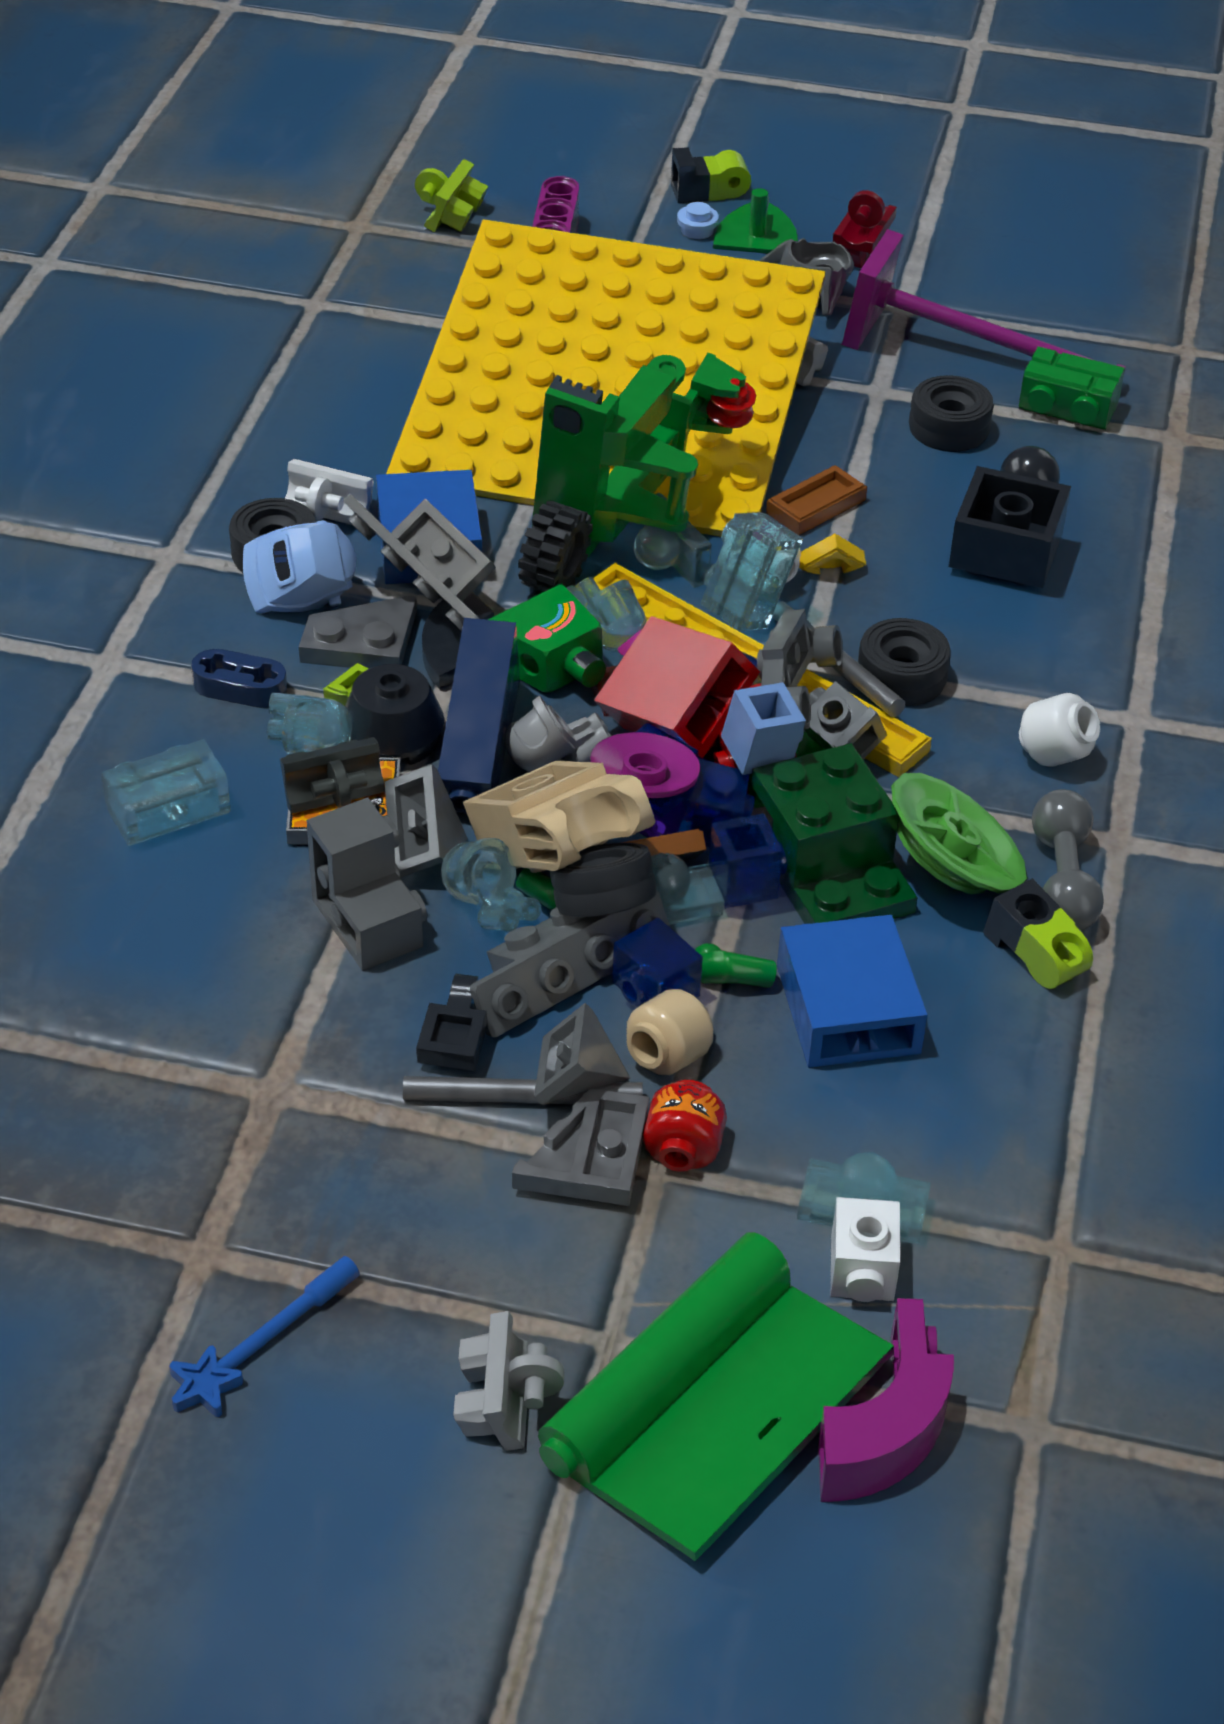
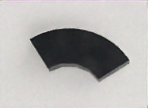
M473 592L462 601L479 619L488 620L494 617V611ZM444 600L438 603L431 611L422 632L424 666L429 677L439 689L453 683L462 633L445 615L451 607Z

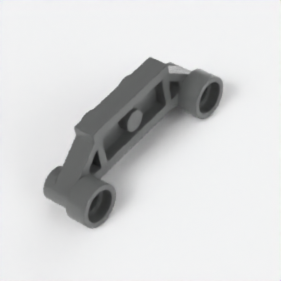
M805 609L785 610L775 628L770 631L769 638L763 649H760L758 652L757 669L760 671L761 686L784 682L806 720L804 729H808L810 725L811 702L806 686L797 685L809 663H816L819 668L841 665L843 642L840 628L838 625L814 628L806 619Z

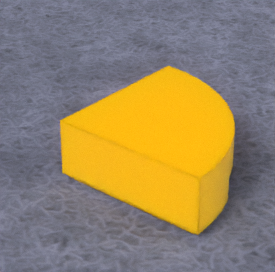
M834 533L801 551L799 569L813 574H821L820 568L842 567L843 573L851 572L866 565L864 550Z

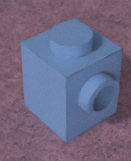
M784 682L734 690L721 738L742 775L752 774V768L794 758L798 744L803 738L806 720Z

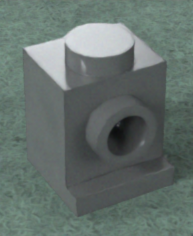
M836 681L827 690L820 687L809 694L811 721L809 728L805 729V731L824 750L852 743L861 758L864 759L887 736L878 713L871 707H866Z

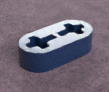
M209 649L197 654L191 663L193 686L195 691L202 696L259 708L275 706L281 703L287 696L286 670L276 660L224 649Z

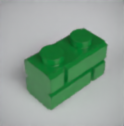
M1038 346L1032 356V360H1030L1025 369L1018 406L1020 409L1106 430L1119 402L1125 368L1067 353L1059 354L1055 350Z

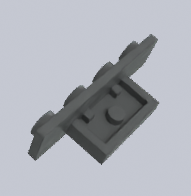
M350 493L343 499L346 505L354 512L348 521L368 541L377 535L386 544L380 552L400 572L409 566L418 575L412 583L433 604L441 597L451 607L445 615L461 631L464 618L479 619L462 601L496 567L426 498L392 532H389Z
M656 891L655 897L645 904L609 915L573 917L561 914L556 907L550 912L551 918L536 926L520 927L506 934L504 943L487 951L493 973L470 986V992L476 1009L487 1011L486 1035L498 1037L671 941L673 935L659 892Z

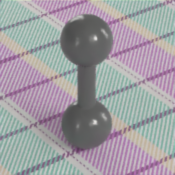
M1059 789L1045 794L1036 803L1032 813V827L1035 835L1043 844L1055 849L1057 873L1046 881L1043 889L1075 922V926L1082 931L1097 921L1104 905L1103 892L1099 883L1088 873L1079 870L1077 846L1081 845L1092 831L1094 817L1088 801L1083 796L1071 790Z

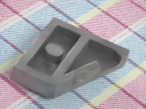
M404 596L309 615L299 644L300 662L349 668L359 663L368 669L383 664L402 665L417 614V596Z
M590 1088L573 1105L571 1114L562 1120H558L544 1134V1145L527 1162L520 1159L514 1165L512 1188L629 1206L643 1142V1130L649 1111V1097Z

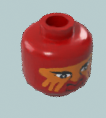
M681 1080L663 1086L653 1095L642 1135L646 1150L655 1160L673 1171L684 1172L690 1169L706 1167L716 1159L721 1147L727 1121L725 1104L710 1087L699 1081Z

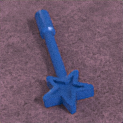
M347 1256L340 1258L307 1284L304 1288V1294L217 1361L216 1347L212 1345L206 1349L197 1364L172 1361L169 1365L170 1374L181 1384L171 1399L174 1411L180 1412L201 1403L215 1417H220L222 1415L220 1394L243 1384V1374L241 1370L235 1368L313 1306L321 1307L359 1277L360 1273L356 1264Z

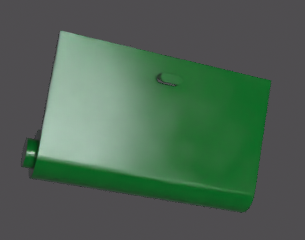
M747 1232L539 1429L538 1438L541 1444L539 1454L544 1464L554 1474L561 1478L571 1477L696 1561L820 1432L823 1407L845 1406L894 1355V1345L791 1285L789 1265L783 1253L766 1237L755 1232Z

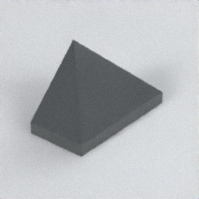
M432 764L385 781L387 815L393 820L400 839L399 846L395 848V863L401 877L445 862L468 839L440 774Z
M586 1003L543 1036L534 1098L542 1105L587 1092L590 1088L598 1089L631 1079L596 1014Z

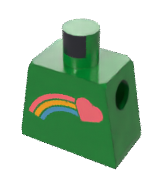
M562 584L488 619L516 622L520 680L543 692H552L574 680H577L585 687H593L605 675L606 665L603 662L602 628L600 622Z

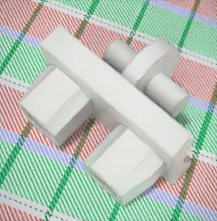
M297 459L288 462L289 485L285 499L294 500L305 505L312 511L315 519L327 518L351 524L348 519L354 512L343 501L349 493L369 511L373 496V478Z

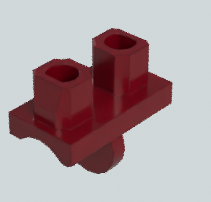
M869 190L859 191L851 198L847 214L833 233V242L847 249L853 258L855 267L862 268L870 254H872L896 218L897 207L892 205L885 207L882 198Z

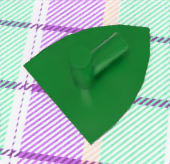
M757 188L752 190L751 203L732 211L719 223L714 237L713 249L768 254L787 240L792 239L798 242L797 230L791 219L783 211L769 203L768 191Z

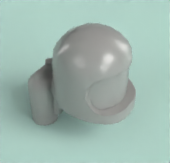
M539 695L532 700L533 709L520 720L512 722L507 727L504 734V744L515 764L523 770L531 772L553 761H560L563 758L566 761L590 762L593 748L603 739L610 737L611 734L607 731L608 727L596 712L588 718L583 717L567 724Z

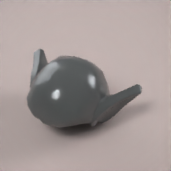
M804 238L798 242L792 239L787 240L759 260L761 262L780 263L781 265L826 271L819 302H822V315L825 317L832 315L835 304L854 268L853 258L844 246L835 242H807Z

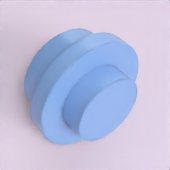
M692 202L680 209L677 214V222L681 227L682 234L693 239L710 237L719 221L717 211L703 202Z

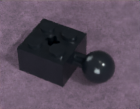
M1025 446L1011 452L1003 461L1000 471L977 466L955 520L948 567L964 570L974 575H986L1013 581L1019 585L1044 587L1063 534L1071 486L1059 484L1060 469L1056 459L1048 451L1036 446Z

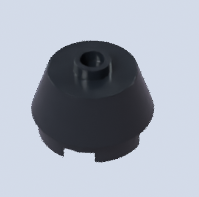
M401 664L378 665L361 673L352 686L340 717V727L348 741H359L374 737L379 744V758L402 759L409 757V765L422 761L436 749L438 736L442 732L445 723L443 710L426 677L418 670Z

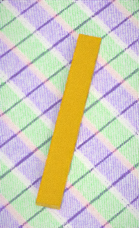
M614 563L583 585L584 600L639 631L643 629L649 618L653 616L732 642L757 668V656L759 650L763 649V644L617 563ZM806 669L797 686H806L810 694L813 690L820 687L827 690L833 683ZM759 675L752 685L761 683ZM853 695L866 707H871L878 713L887 733V736L865 759L900 777L930 752L931 737Z

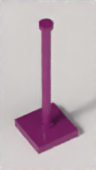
M887 229L859 272L842 345L858 350L884 308L890 305L1031 357L1039 346L1055 350L1059 354L1067 353L1088 358L894 288L892 279L904 235ZM1117 364V365H1116V366L1124 367L1125 370H1126V366H1123V365H1121V364Z

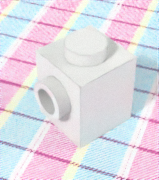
M837 1197L831 1234L830 1297L852 1298L861 1302L874 1300L894 1301L900 1267V1202Z

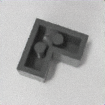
M368 797L308 819L307 833L312 900L361 970L364 971L422 948V923L427 921V911L419 893L415 890L409 891L401 880L399 869L395 863V848L399 846L400 839L393 820L388 815L382 816Z

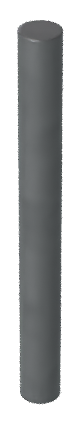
M783 601L778 602L771 610V617L778 622L785 610L794 609ZM843 651L841 665L832 668L889 716L896 717L900 715L905 708V701Z
M404 1076L403 1100L541 1104L534 1098L536 1080L422 1076ZM617 1082L598 1088L599 1090L643 1096V1082ZM586 1092L548 1104H575Z

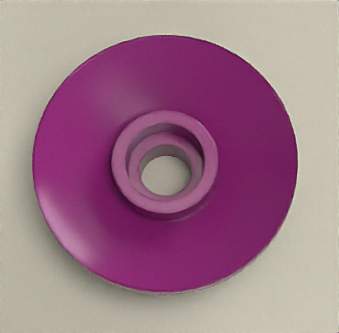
M631 732L610 736L600 741L593 748L590 762L603 763L607 774L637 777L641 781L648 798H665L681 794L695 785L700 772L699 760L688 747L671 738L651 733Z

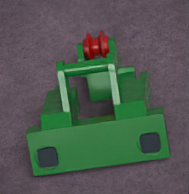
M707 353L692 378L690 389L686 396L673 393L684 381L686 367L681 359L671 355L654 357L647 366L643 365L619 396L609 393L603 402L602 390L598 389L595 394L592 393L593 387L587 386L583 390L582 383L577 382L574 387L572 386V380L567 378L565 383H563L562 376L556 375L545 393L533 516L535 513L539 514V507L542 504L546 505L547 501H554L587 512L592 518L590 524H593V531L588 536L592 538L591 546L586 549L588 557L600 542H613L629 522L657 527L669 532L685 530L689 522L686 504L690 480L696 475L698 467L697 459L685 452L688 434L690 430L731 434L733 428L747 425L752 420L754 413L752 406L755 404L757 396L754 388L746 383V376L711 353ZM610 466H615L609 474ZM670 476L668 499L665 500L653 494L663 481Z

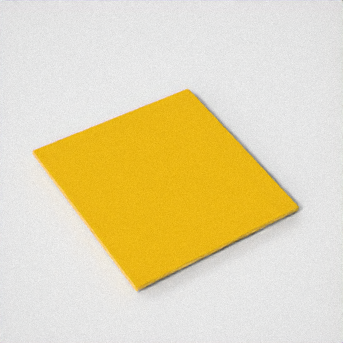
M483 219L386 474L472 470L475 496L534 506L545 393L556 375L562 376L563 383H565L567 378L572 380V386L574 387L577 382L582 383L583 390L587 386L593 387L592 393L595 394L598 389L602 390L603 402L609 393L619 396L643 365L647 366L654 357L671 355L681 359L686 367L684 381L673 393L686 396L690 389L692 378L707 353H711L746 376V383L754 388L757 396L755 404L752 406L754 411L752 420L743 427L733 428L731 434L690 430L685 452L697 459L698 467L696 475L690 480L686 504L689 522L687 528L683 531L731 538L737 528L760 518L826 271ZM610 466L609 474L615 466ZM668 476L653 494L667 500L671 477Z

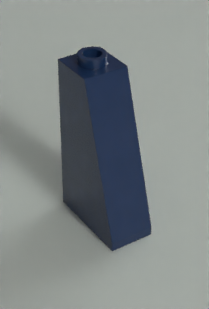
M464 618L438 767L440 777L455 810L458 812L467 813L463 804L464 801L499 785L506 751L504 734L512 722L520 683L516 622Z

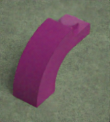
M897 1298L891 1331V1344L894 1345V1355L892 1356L893 1382L877 1397L861 1404L843 1407H823L818 1441L820 1502L852 1500L887 1489L913 1472L934 1447L945 1419L954 1372V1354H937L936 1326H925L923 1299Z

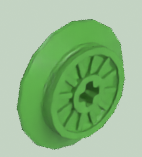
M903 773L892 784V803L899 814L897 833L904 847L913 858L935 878L956 890L969 894L984 893L986 889L996 893H1005L1024 883L1027 879L1025 861L1013 839L997 820L970 796L943 780L923 773Z

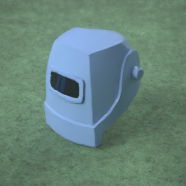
M324 520L281 528L255 538L245 544L243 550L244 582L255 612L261 614L269 611L305 612L323 607L327 603L332 607L339 606L341 604L340 595L353 587L351 579L355 573L357 555L352 543L336 524L327 523Z

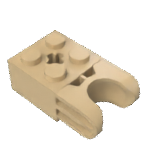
M553 761L463 802L484 861L486 863L506 865L508 870L521 867L529 868L531 873L559 870L580 860L581 855L579 852L587 847L602 845L609 839L632 836L653 826L655 823L654 815L641 781L632 775L607 774L603 763Z

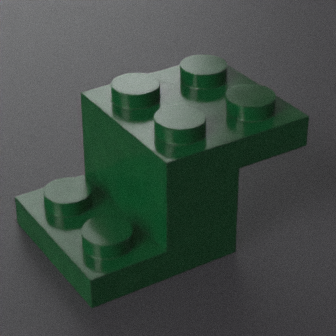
M852 743L752 768L751 786L774 820L769 868L804 924L892 915L893 919L916 912L918 897L893 861L899 814Z

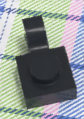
M456 973L452 981L447 1005L429 1003L416 1046L417 1063L471 1071L476 1070L487 1030V1011L476 1009L470 992V986L479 980L478 976Z

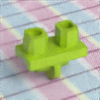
M463 159L449 178L442 171L435 168H426L420 172L415 179L416 192L421 200L436 206L426 220L424 227L435 232L441 223H444L462 232L472 212H476L481 206L489 187L470 176L474 167L473 163Z

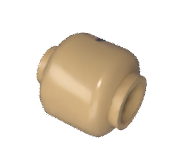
M681 989L666 990L633 1010L627 1021V1046L631 1056L640 1066L658 1075H672L705 1055L713 1042V1025L708 1011L694 995Z

